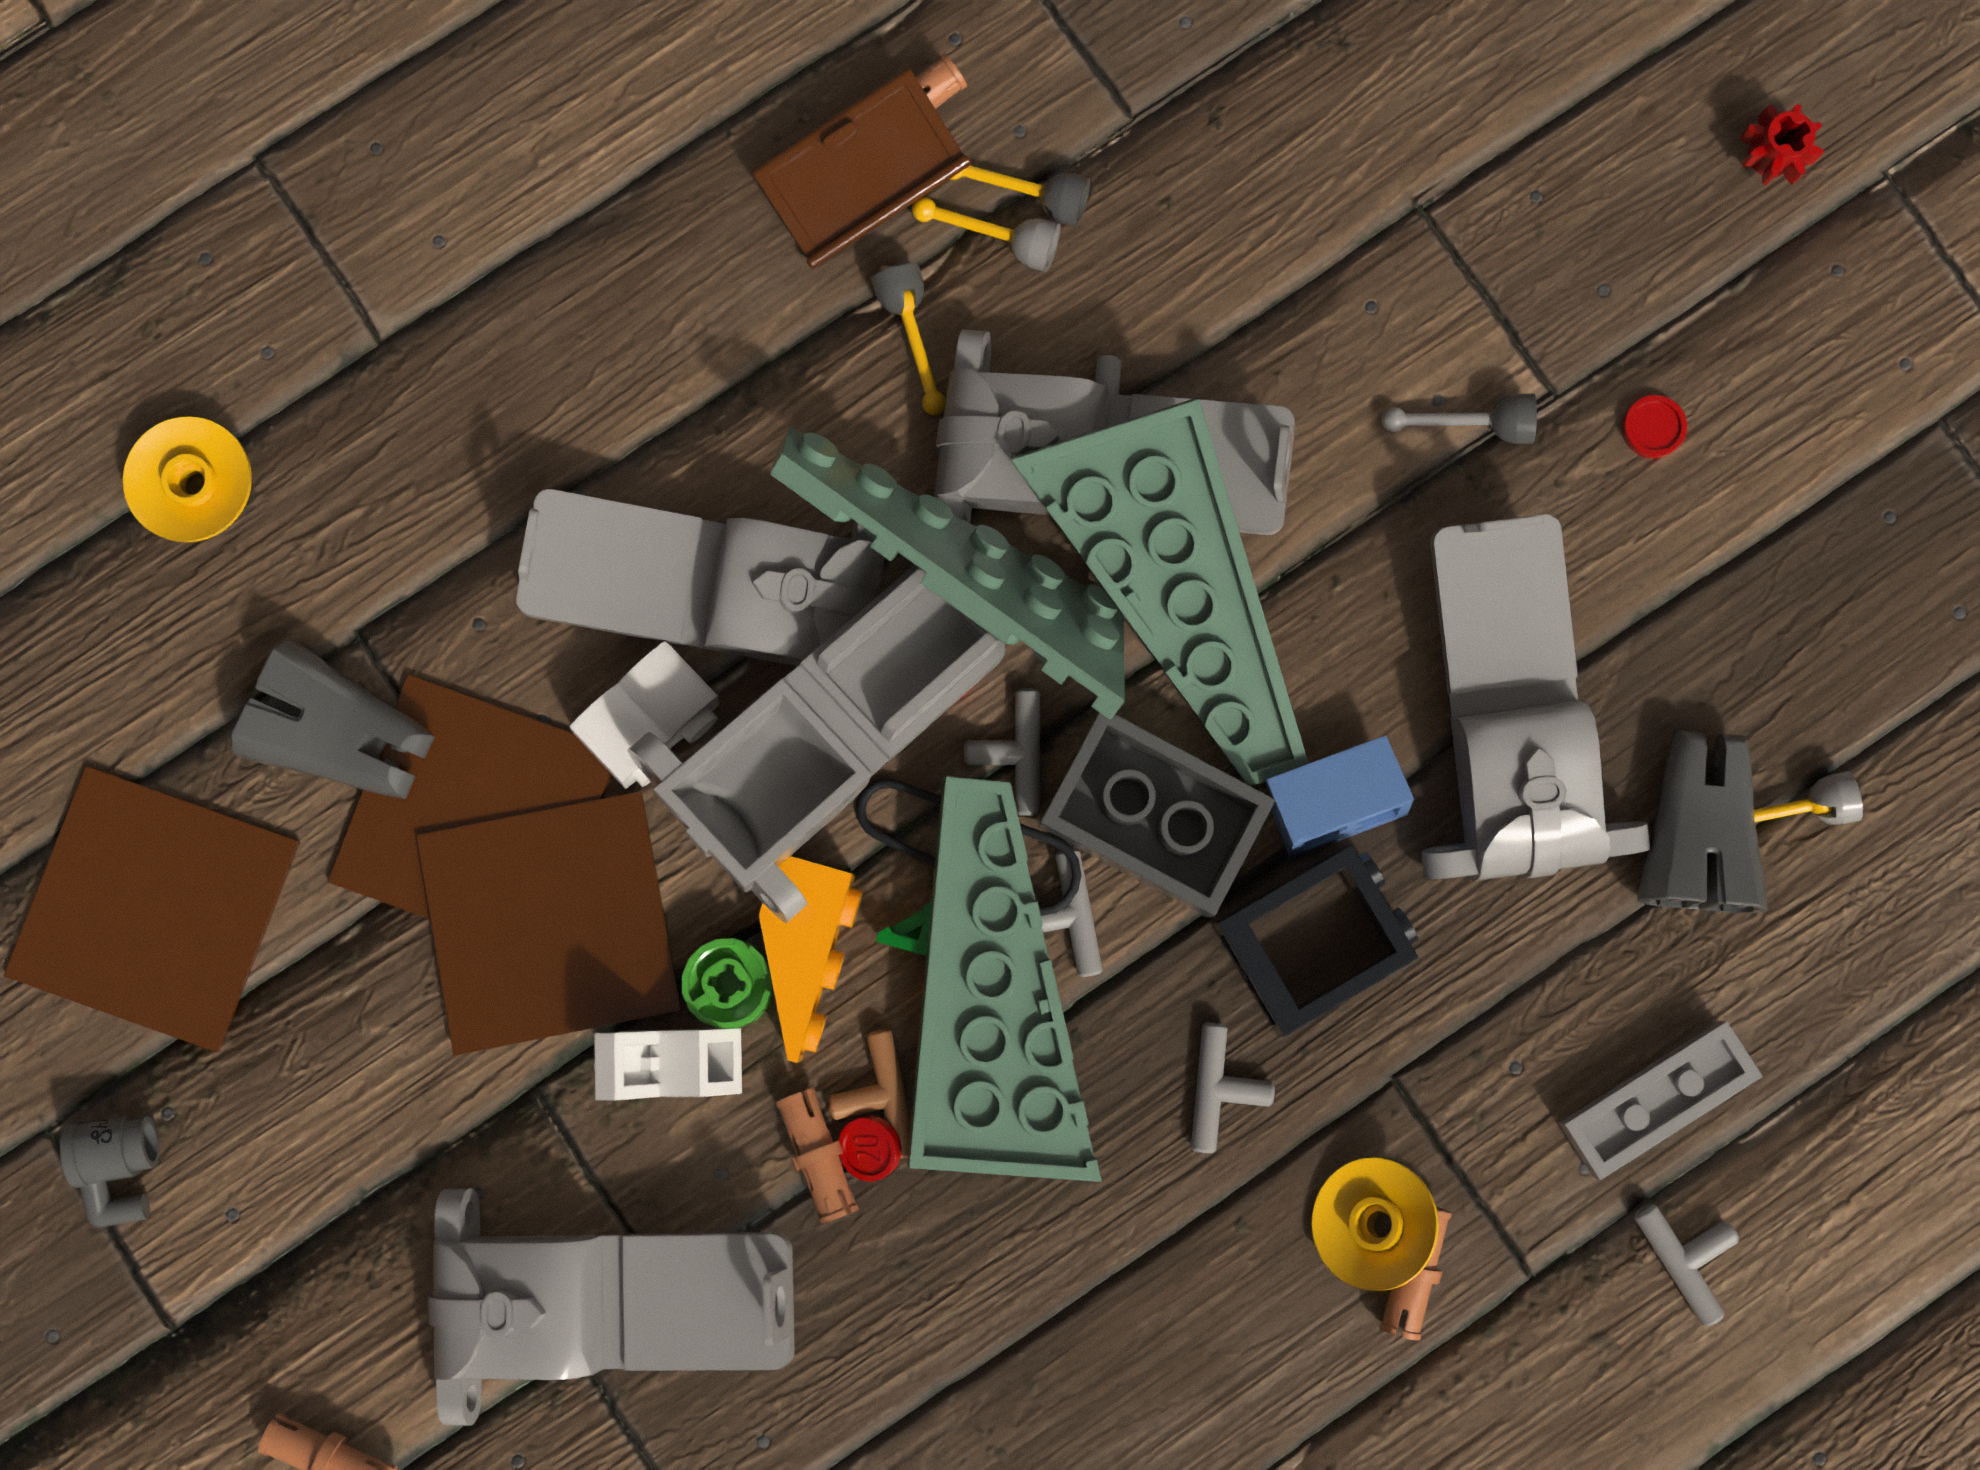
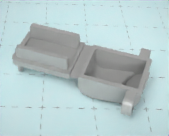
M963 329L960 332L957 343L954 370L949 373L944 418L940 419L938 423L935 451L939 457L933 497L944 502L951 509L953 515L970 523L972 508L1050 515L1031 486L1010 459L1011 457L1191 399L1132 394V396L1109 394L1105 385L1089 379L1075 377L989 373L991 363V336L989 331ZM1199 399L1239 533L1273 535L1282 528L1285 519L1295 433V420L1292 412L1283 406Z
M546 489L537 494L533 509L530 508L518 570L519 585L516 603L519 611L531 618L799 666L806 657L879 595L885 557L871 548L874 540L868 536L864 527L856 521L853 522L851 539L748 518H727L726 523L723 524L702 520L700 517Z
M1542 514L1449 526L1436 530L1431 537L1430 546L1447 693H1449L1451 708L1450 720L1465 843L1443 845L1422 850L1424 877L1429 879H1446L1469 876L1470 880L1478 881L1519 875L1521 878L1528 879L1554 875L1560 869L1603 864L1609 857L1648 851L1650 843L1646 822L1629 821L1605 824L1601 758L1596 720L1588 703L1578 701L1576 678H1578L1562 530L1559 521L1552 515Z
M913 565L806 657L791 673L777 682L685 763L682 764L668 747L651 732L646 733L628 749V753L634 763L656 787L653 790L654 795L687 829L686 836L705 857L712 856L744 892L752 890L765 906L784 923H788L807 906V902L799 889L778 866L850 804L867 786L874 773L892 760L1001 662L1005 654V644L920 583L927 572L917 565Z
M472 1188L443 1189L438 1196L435 1208L433 1292L428 1295V1325L434 1328V1378L436 1379L438 1418L443 1425H473L478 1418L481 1408L482 1379H573L590 1376L603 1369L663 1371L778 1370L791 1362L795 1353L791 1241L786 1235L779 1232L480 1236V1205L476 1191Z

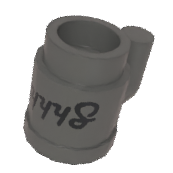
M129 1115L65 1125L60 1139L62 1168L70 1186L80 1189L89 1224L94 1227H107L149 1218L150 1205L146 1194L111 1199L107 1181L138 1175L140 1170L151 1169L157 1166L160 1148L158 1133L153 1120L149 1116L133 1119Z

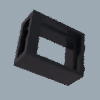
M1352 845L1339 850L1212 924L1277 1036H1288L1419 959L1411 945L1418 941L1414 927L1399 907L1392 911L1390 910L1379 891V888L1385 885L1379 868L1367 852L1358 855ZM1342 871L1390 953L1297 1007L1249 924Z

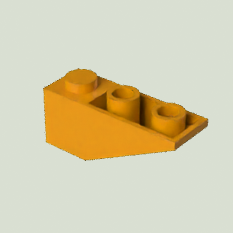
M789 856L778 867L802 893L807 906L788 923H784L762 902L759 919L788 1061L799 1063L803 1060L805 1050L816 1053L819 1047L827 1015L817 1013L816 1011L823 987L834 990L836 987L845 953L834 950L841 925L853 927L863 891L852 888L855 879L852 873Z

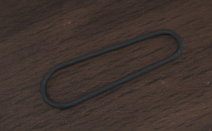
M893 779L878 780L866 787L859 797L857 805L858 821L865 833L934 868V857L873 827L867 819L866 807L872 794L885 788L896 789L938 805L941 804V795ZM1020 823L1023 835L1055 846L1065 854L1070 862L1072 878L1067 892L1055 903L1039 907L1041 916L1057 913L1070 904L1079 890L1082 876L1079 859L1071 846L1057 836Z

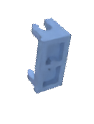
M1386 735L1266 779L1269 795L1276 800L1271 808V813L1284 842L1289 859L1407 816L1414 800Z

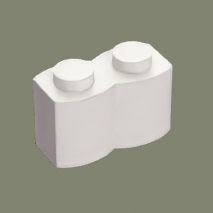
M664 641L641 659L616 685L593 702L569 727L573 734L625 789L635 781L644 787L651 781L634 763L628 753V749L648 732L658 737L669 750L683 738L691 744L703 736L717 721L718 717L712 711L720 703L718 695Z

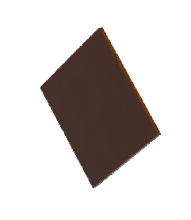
M407 674L395 708L424 726L435 735V739L425 759L408 751L404 753L393 750L390 743L385 745L380 760L385 761L388 758L400 766V769L417 777L406 799L384 796L365 790L362 791L328 883L430 919L416 835L602 799L611 773L571 732Z
M85 766L3 976L208 1050L220 1052L300 841Z
M642 791L416 835L453 1056L682 1011Z

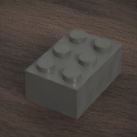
M1099 713L1044 815L1039 828L1208 918L1216 915L1276 800L1116 714L1109 720Z

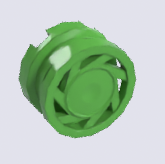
M735 938L715 939L700 946L688 959L682 974V995L689 1011L702 1023L718 1029L739 1028L758 1020L770 1007L774 997L767 955L756 945Z

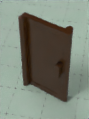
M908 67L751 172L806 255L808 266L815 268L969 167L971 160L969 156L962 153L913 72Z

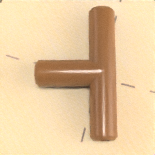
M886 1028L869 1032L867 1035L877 1084L830 1095L828 1104L831 1116L835 1120L883 1109L886 1121L895 1129L899 1136L902 1149L901 1159L907 1158L911 1113L892 1031Z

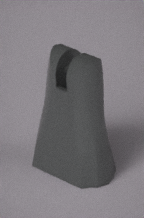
M292 639L281 642L270 652L255 685L256 689L271 695V700L269 704H265L250 698L247 704L244 705L231 733V748L234 755L250 761L326 778L368 792L406 799L417 776L400 769V766L388 758L385 761L380 760L383 749L387 743H390L393 750L404 753L408 751L425 759L435 739V735L407 714L349 679L301 644Z
M1674 730L1665 762L1660 799L1650 840V849L1647 852L1637 901L1649 906L1715 912H1767L1766 887L1755 825L1751 757L1746 736L1718 734L1712 751L1711 782L1708 783L1705 782L1707 743L1704 733Z

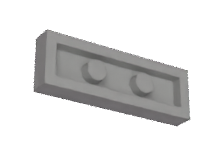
M1718 1021L1568 1116L1559 1124L1593 1178L1602 1180L1763 1076L1727 1021Z

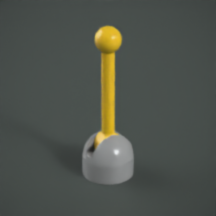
M922 197L912 205V214L920 222H928L935 219L1011 243L1015 257L1026 267L1046 273L1051 266L1060 237L1061 225L1059 223L1035 218L1024 221L1016 229L1012 230L936 207L933 200L928 197Z
M1849 771L1828 775L1819 779L1812 786L1808 799L1754 809L1755 822L1809 811L1817 819L1828 825H1842L1860 821L1863 816V806L1858 784L1853 774Z

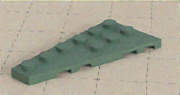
M1198 398L1187 400L1011 457L1010 459L1031 486L1050 515L1149 648L1168 677L1184 696L1246 784L1252 786L1262 783L1266 779L1309 764L1200 400Z
M789 427L777 448L770 475L834 521L847 522L852 518L863 526L868 536L874 540L871 548L889 561H892L898 553L902 554L927 572L921 580V584L1004 644L1014 645L1021 640L1032 648L1037 658L1045 664L1041 669L1044 673L1061 685L1068 676H1071L1098 696L1091 707L1109 720L1113 718L1125 701L1124 615L1103 587L1094 584L1083 585L1065 575L1061 567L1051 559L1042 555H1033L1031 557L1009 545L1007 539L997 530L986 525L974 526L953 515L951 509L936 497L926 494L918 496L896 484L894 478L882 468L872 464L860 465L840 454L835 445L826 438L815 433L803 434Z
M943 776L907 1165L909 1168L1102 1182L1087 1127L1089 1123L1084 1102L1081 1100L1072 1061L1074 1059L1052 962L1048 957L1042 931L1043 923L1039 905L1035 900L1026 861L1028 857L1011 783Z

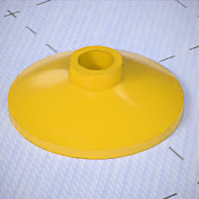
M199 417L172 418L150 428L132 447L123 471L124 496L130 511L138 522L162 538L185 543L209 539L232 525L246 506L252 484L250 462L241 443L221 425ZM201 474L204 478L203 488L196 494H188L186 490L187 481L193 475Z
M1375 1157L1363 1158L1343 1165L1325 1181L1314 1203L1312 1233L1318 1254L1327 1268L1336 1277L1355 1288L1385 1291L1408 1283L1425 1268L1431 1259L1438 1239V1213L1431 1192L1415 1172L1392 1160ZM1386 1213L1391 1220V1230L1385 1237L1381 1238L1375 1232L1374 1222L1380 1214Z

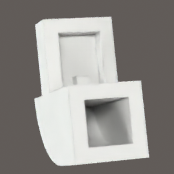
M741 1028L638 1030L595 1033V1100H627L650 1097H706L741 1094Z

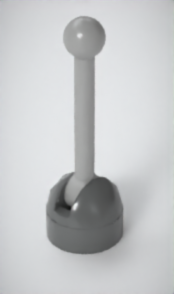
M1534 393L1510 394L1500 399L1493 406L1490 413H1404L1398 407H1391L1384 411L1381 422L1383 427L1390 432H1398L1404 426L1490 425L1493 432L1502 440L1507 441V443L1533 444L1537 426L1536 396Z

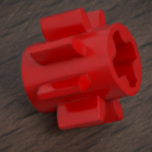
M1796 104L1790 111L1778 114L1777 109L1773 105H1769L1758 116V124H1750L1740 136L1744 143L1750 145L1748 156L1741 164L1743 167L1752 166L1758 174L1762 175V184L1767 185L1774 177L1782 175L1792 185L1805 174V165H1813L1823 155L1824 151L1819 146L1813 145L1816 132L1822 125L1820 122L1812 123L1806 115L1802 114L1801 105Z

